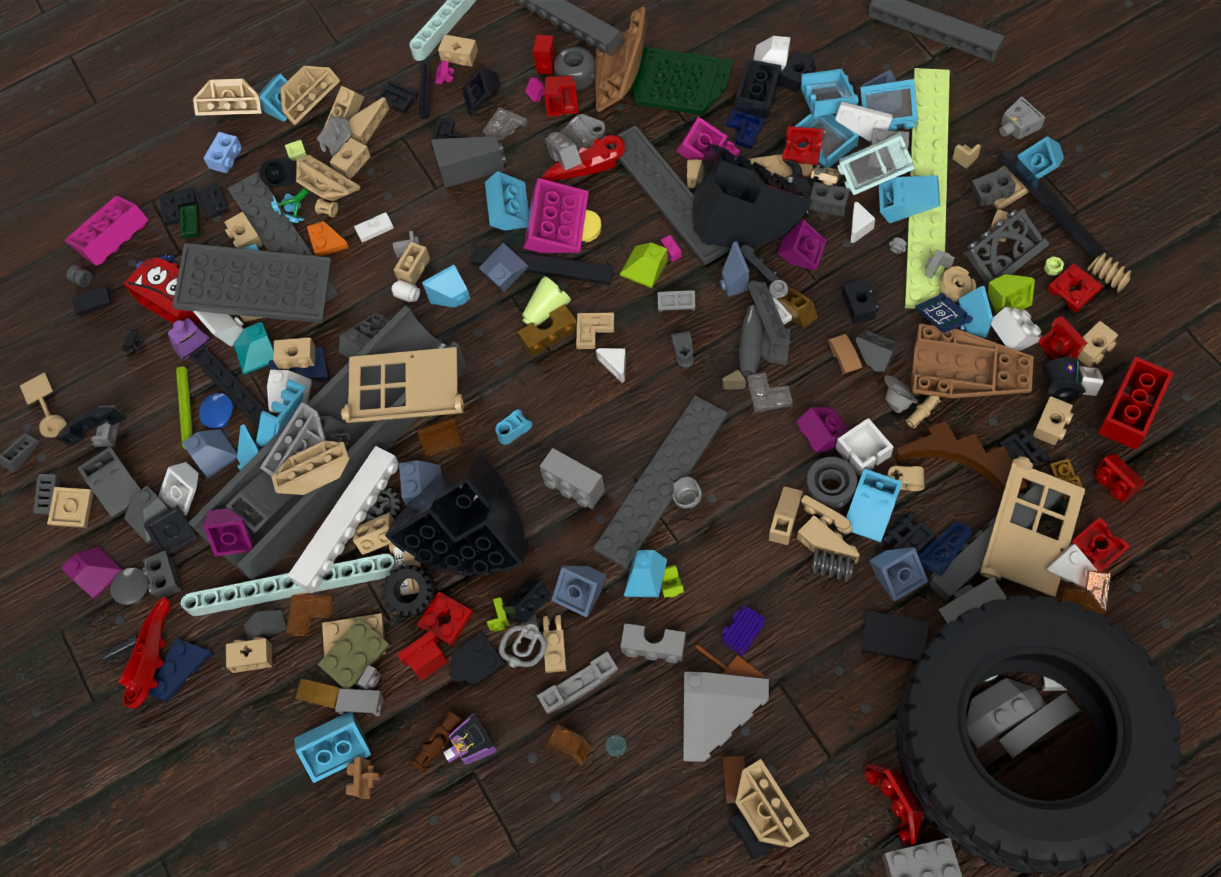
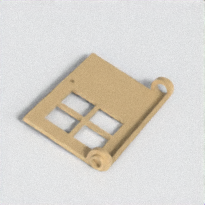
M457 347L349 357L348 404H345V407L341 410L342 419L346 420V423L464 413L462 394H458ZM406 363V382L385 384L386 365ZM381 365V384L361 386V367ZM406 387V406L385 408V389ZM381 389V408L360 410L361 391Z
M1026 457L1013 459L980 575L988 579L993 577L995 580H1000L1002 577L1055 597L1061 577L1053 573L1049 574L1045 569L1069 548L1085 489L1033 469V464ZM1022 478L1044 486L1038 506L1017 498ZM1048 488L1070 496L1064 516L1043 508ZM1015 503L1037 510L1031 530L1010 522ZM1041 513L1063 520L1058 540L1036 532Z

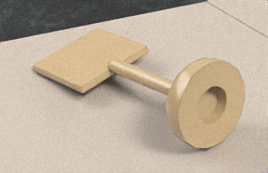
M44 372L20 385V388L28 405L38 399L46 415L39 424L41 434L45 437H56L67 423L63 417L51 415L43 397L53 392V389Z

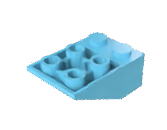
M938 176L895 177L879 184L880 213L889 223L939 207Z
M867 469L863 470L846 517L853 527L852 533L881 543L899 495L902 481Z

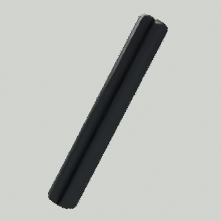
M429 62L421 64L420 117L422 119H428L430 112L431 66Z

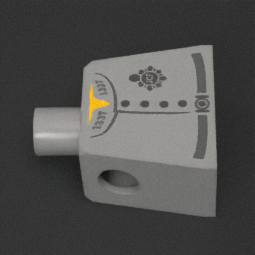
M1020 97L1004 113L1001 122L1002 127L999 128V132L1004 137L1011 133L1016 139H1021L1040 130L1045 116L1027 100Z

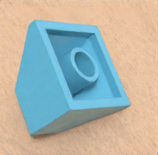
M1048 136L1017 155L1020 161L1038 179L1059 167L1064 158L1060 144Z
M455 265L422 282L431 304L455 308L465 304L470 299L468 289Z
M244 424L240 426L237 459L240 463L238 465L239 470L261 450Z
M638 550L632 560L624 596L659 597L667 559L655 550Z

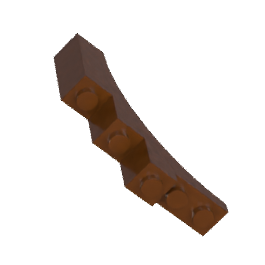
M946 421L931 424L927 430L926 437L920 436L914 442L899 445L894 455L897 463L925 457L943 458L959 462L987 478L1001 495H1003L1013 461L1004 446L1000 448L993 447L985 452L975 433L969 436L966 434L956 439ZM1023 478L1018 492V496L1022 492L1024 493L1025 489L1027 488V485Z

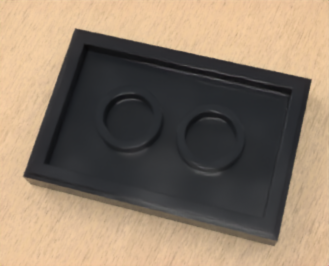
M867 611L861 652L917 662L926 648L929 622Z

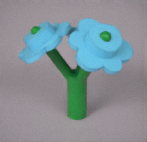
M304 187L296 196L286 194L280 203H277L275 197L272 196L274 201L271 202V208L275 212L278 211L281 215L279 207L284 205L286 212L291 211L294 213H285L289 221L293 223H299L300 220L304 221L305 218L297 216V213L301 207L300 201L310 191Z

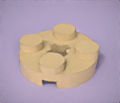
M953 266L940 276V293H944L946 297L958 303L959 298L976 289V283L974 278L971 279L968 276L969 272L966 269Z

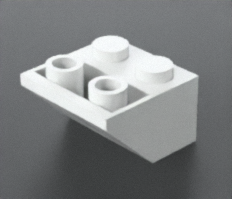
M1005 307L993 317L991 325L1008 348L1021 351L1038 343L1042 338L1041 329L1036 324H1033L1030 319L1031 315L1024 309Z

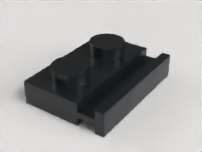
M388 81V85L384 86L376 100L386 98L388 107L405 114L418 95L417 92Z
M217 182L201 188L199 192L194 191L206 221L210 217L215 218L229 212Z

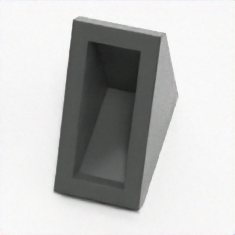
M281 610L256 612L244 624L248 641L253 640L255 637L267 638L288 629Z

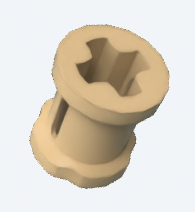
M319 198L315 204V211L317 214L324 213L330 217H335L338 211L337 202H326L324 199Z

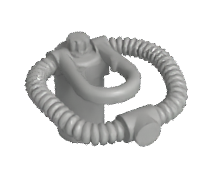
M535 614L527 622H521V625L509 628L502 637L499 653L503 659L508 661L509 666L516 668V666L532 667L543 658L546 652L547 641L539 631ZM520 631L512 646L513 652L519 657L530 655L536 640H540L541 648L534 659L522 661L520 658L510 656L505 652L507 640L513 632ZM522 637L531 639L529 648L525 652L517 650V645L521 643Z

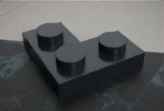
M438 118L433 139L468 138V135L453 133L455 127L454 119Z
M193 187L159 195L162 221L165 227L180 223V207L197 204Z

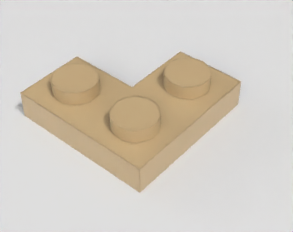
M577 313V349H595L596 333L614 332V313Z

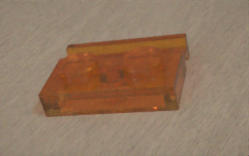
M453 418L417 430L426 457L462 445Z

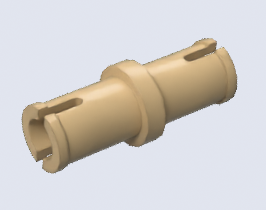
M929 395L922 404L916 406L913 414L906 419L907 424L915 429L925 417L927 418L930 415V411L940 402V398Z

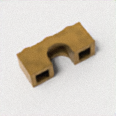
M565 304L549 313L552 323L549 329L540 330L532 323L518 331L519 340L531 357L541 353L548 346L558 343L565 336L572 335L577 330L576 319Z

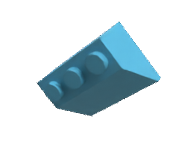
M497 171L485 182L490 226L504 231L527 227L529 208L525 182Z
M353 712L343 714L294 738L295 750L313 783L346 768L348 763L354 762L355 757H362L364 759L371 755L362 729Z

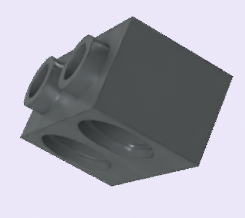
M1007 167L972 180V192L980 207L991 205L996 200L1008 198L1015 193L1016 183Z
M815 182L810 197L812 202L809 210L844 217L850 189Z
M163 551L143 559L145 565L143 572L146 578L149 579L148 589L151 595H155L160 600L162 597H168L182 591L174 561L170 554Z

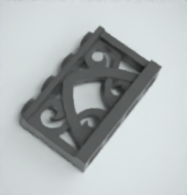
M1024 208L1019 211L1014 209L1008 213L1006 220L1002 219L995 223L992 231H985L980 235L981 239L979 241L974 240L966 246L968 249L963 252L983 279V284L987 289H989V282L994 278L1004 274H1013L1049 245L1046 238L1043 239L1033 225ZM1014 221H1019L1023 226L1021 234H1018L1020 231L1019 225L1016 229L1013 228ZM1028 234L1032 241L1026 238L1025 235ZM999 238L1015 241L1012 247L1014 260L1004 255H996ZM1019 243L1021 244L1019 247L1023 249L1022 253L1017 250ZM980 248L985 250V253L981 254V256H988L987 261L981 260L977 255ZM997 260H1004L1005 266L1002 267L1001 262L997 263ZM989 264L991 273L988 271L985 265Z

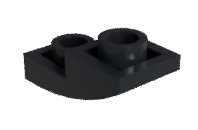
M109 287L94 289L72 298L74 312L79 316L92 309L100 310L112 304Z
M741 811L728 819L737 838L743 840L752 859L759 858L773 848L770 843L758 840Z

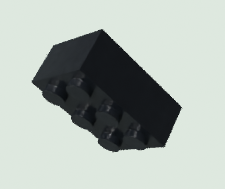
M751 59L747 60L735 99L736 113L769 119L780 82L781 65Z

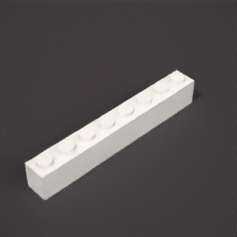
M377 446L374 447L288 574L293 583L311 593L321 585L322 578L326 572L331 570L334 560L343 552L346 542L353 537L356 527L365 519L366 512L370 506L375 504L378 494L381 490L385 489L390 476L397 471L399 463L395 455Z

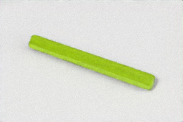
M184 366L176 369L182 442L193 435L188 371Z

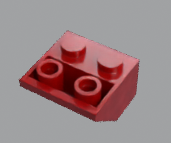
M1117 454L1105 457L1094 473L1097 482L1104 485L1110 491L1112 497L1119 500L1122 504L1137 493L1145 483Z

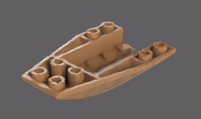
M644 6L631 14L630 28L621 33L624 42L611 56L600 52L598 48L596 49L595 81L596 111L598 112L622 99L635 80L642 58L647 26L646 8Z
M919 324L913 351L910 384L912 393L945 398L1030 393L1032 391L1034 357L959 329L942 333L936 326Z

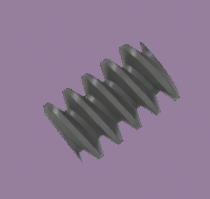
M816 548L811 567H813L814 574L820 569L821 576H824L828 571L829 578H832L836 573L837 580L844 576L845 582H848L852 576L855 560L850 563V557L847 556L843 561L841 554L835 559L833 552L827 557L826 550H823L819 555L818 548Z

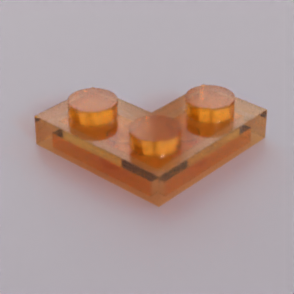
M1088 570L1085 590L1064 588L1062 601L1073 602L1084 606V610L1088 612L1093 610L1105 615L1111 574L1109 572Z
M292 595L286 633L291 636H308L311 617L330 618L333 598L331 596Z

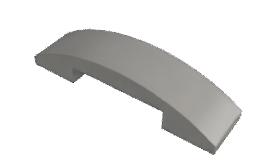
M606 652L591 661V665L558 686L553 685L537 695L546 713H552L572 703L599 686L619 670L609 653Z
M1064 693L1002 737L999 743L1013 759L1080 709Z

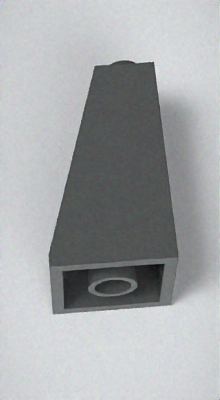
M496 136L431 140L445 188L489 176L497 171H505L504 164L506 159L501 142H497Z

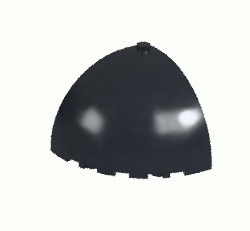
M708 143L694 191L693 223L701 242L706 245L714 244L731 248L733 242L737 241L739 247L745 244L750 247H756L773 241L789 231L805 214L812 200L803 191L799 193L796 190V185L786 181L784 177L777 173L772 175L763 165L757 162L751 164V161L742 155L737 158L728 149Z
M479 450L454 465L428 485L399 514L385 534L398 549L415 557L414 560L426 562L431 565V568L446 572V570L463 576L483 573L484 576H487L492 572L501 571L503 573L524 564L526 554L524 529L514 500L503 480Z

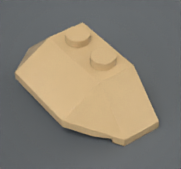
M302 66L280 88L282 112L293 125H296L340 80L329 67Z
M243 78L209 80L193 98L195 116L262 113L259 94Z
M310 155L297 159L296 182L321 198L335 201L360 189L359 185Z
M322 441L289 457L280 466L277 473L271 476L275 492L305 495L340 478L349 461V455L344 442Z
M760 759L743 769L735 803L758 840L791 848L810 836L763 761Z

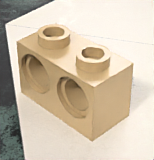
M390 512L356 527L353 541L362 555L392 543L385 536L395 521Z

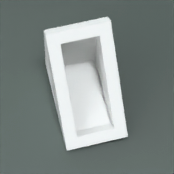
M858 202L854 203L851 243L856 242L873 230L875 218Z
M598 348L596 350L597 360L623 383L625 381L626 369L625 349Z
M1084 366L1078 367V382L1086 389V392L1083 394L1096 396L1103 384V377L1099 369Z

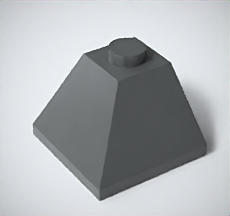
M867 329L856 338L866 365L871 366V369L876 372H885L900 343Z
M146 486L131 499L124 519L149 544L152 539L143 525L168 511L169 508Z

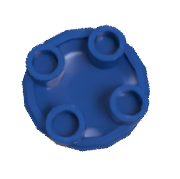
M222 393L208 396L200 406V421L208 428L226 427L235 406L234 402Z

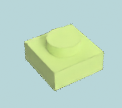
M301 140L285 145L289 159L292 161L307 156Z

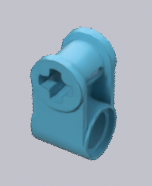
M520 409L513 411L507 418L496 425L497 439L501 444H510L532 427V422L522 415L523 412Z

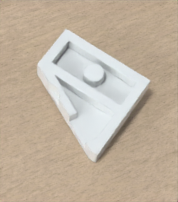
M1075 544L1067 548L1045 569L1047 573H1053L1062 577L1061 579L1067 582H1073L1082 589H1088L1102 576Z

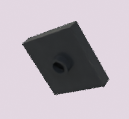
M179 505L143 525L159 552L166 551L168 554H172L198 539L197 534L189 524Z

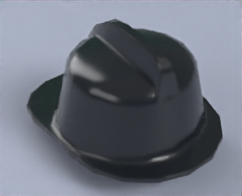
M287 158L265 161L259 169L261 181L268 187H282L294 184L296 182V163Z

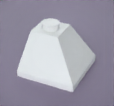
M772 36L756 45L754 60L781 65L782 72L788 62L790 37Z
M193 311L213 335L231 347L244 330L242 327L244 323L237 316L233 318L229 314Z
M270 370L267 383L269 412L278 413L272 410V402L277 401L283 404L284 399L281 398V392L286 390L289 379L306 387L303 391L302 402L307 404L312 380L289 370Z
M186 462L168 467L158 497L170 508L179 505L187 517L197 488L198 472Z

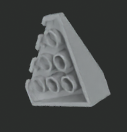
M685 672L683 761L705 762L710 758L711 755L709 753L718 745L721 747L732 736L731 732L739 725L743 726L753 716L752 712L760 704L764 706L769 701V679L707 672Z

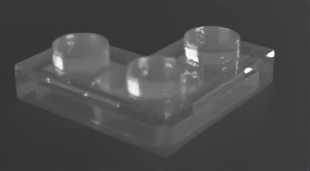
M766 373L747 376L755 412L792 406L793 401L789 386L770 389Z

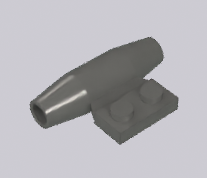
M750 305L747 308L741 329L739 362L740 373L745 377L755 376L761 357L767 360V362L786 365L788 361L789 344L782 346L771 343L756 305ZM786 329V332H787L788 337H789V339H790V330H791V329Z

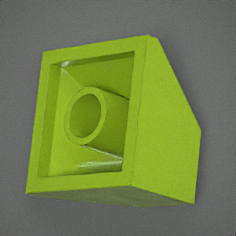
M651 242L635 246L620 276L653 288L668 261L667 248Z
M1004 274L989 282L988 296L996 315L1005 307L1025 309L1031 306L1035 280L1032 277Z

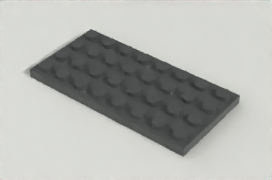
M184 243L172 306L173 309L323 323L331 258Z

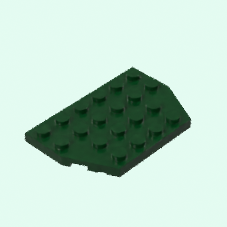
M643 46L640 66L631 86L635 104L703 115L726 92L733 60Z

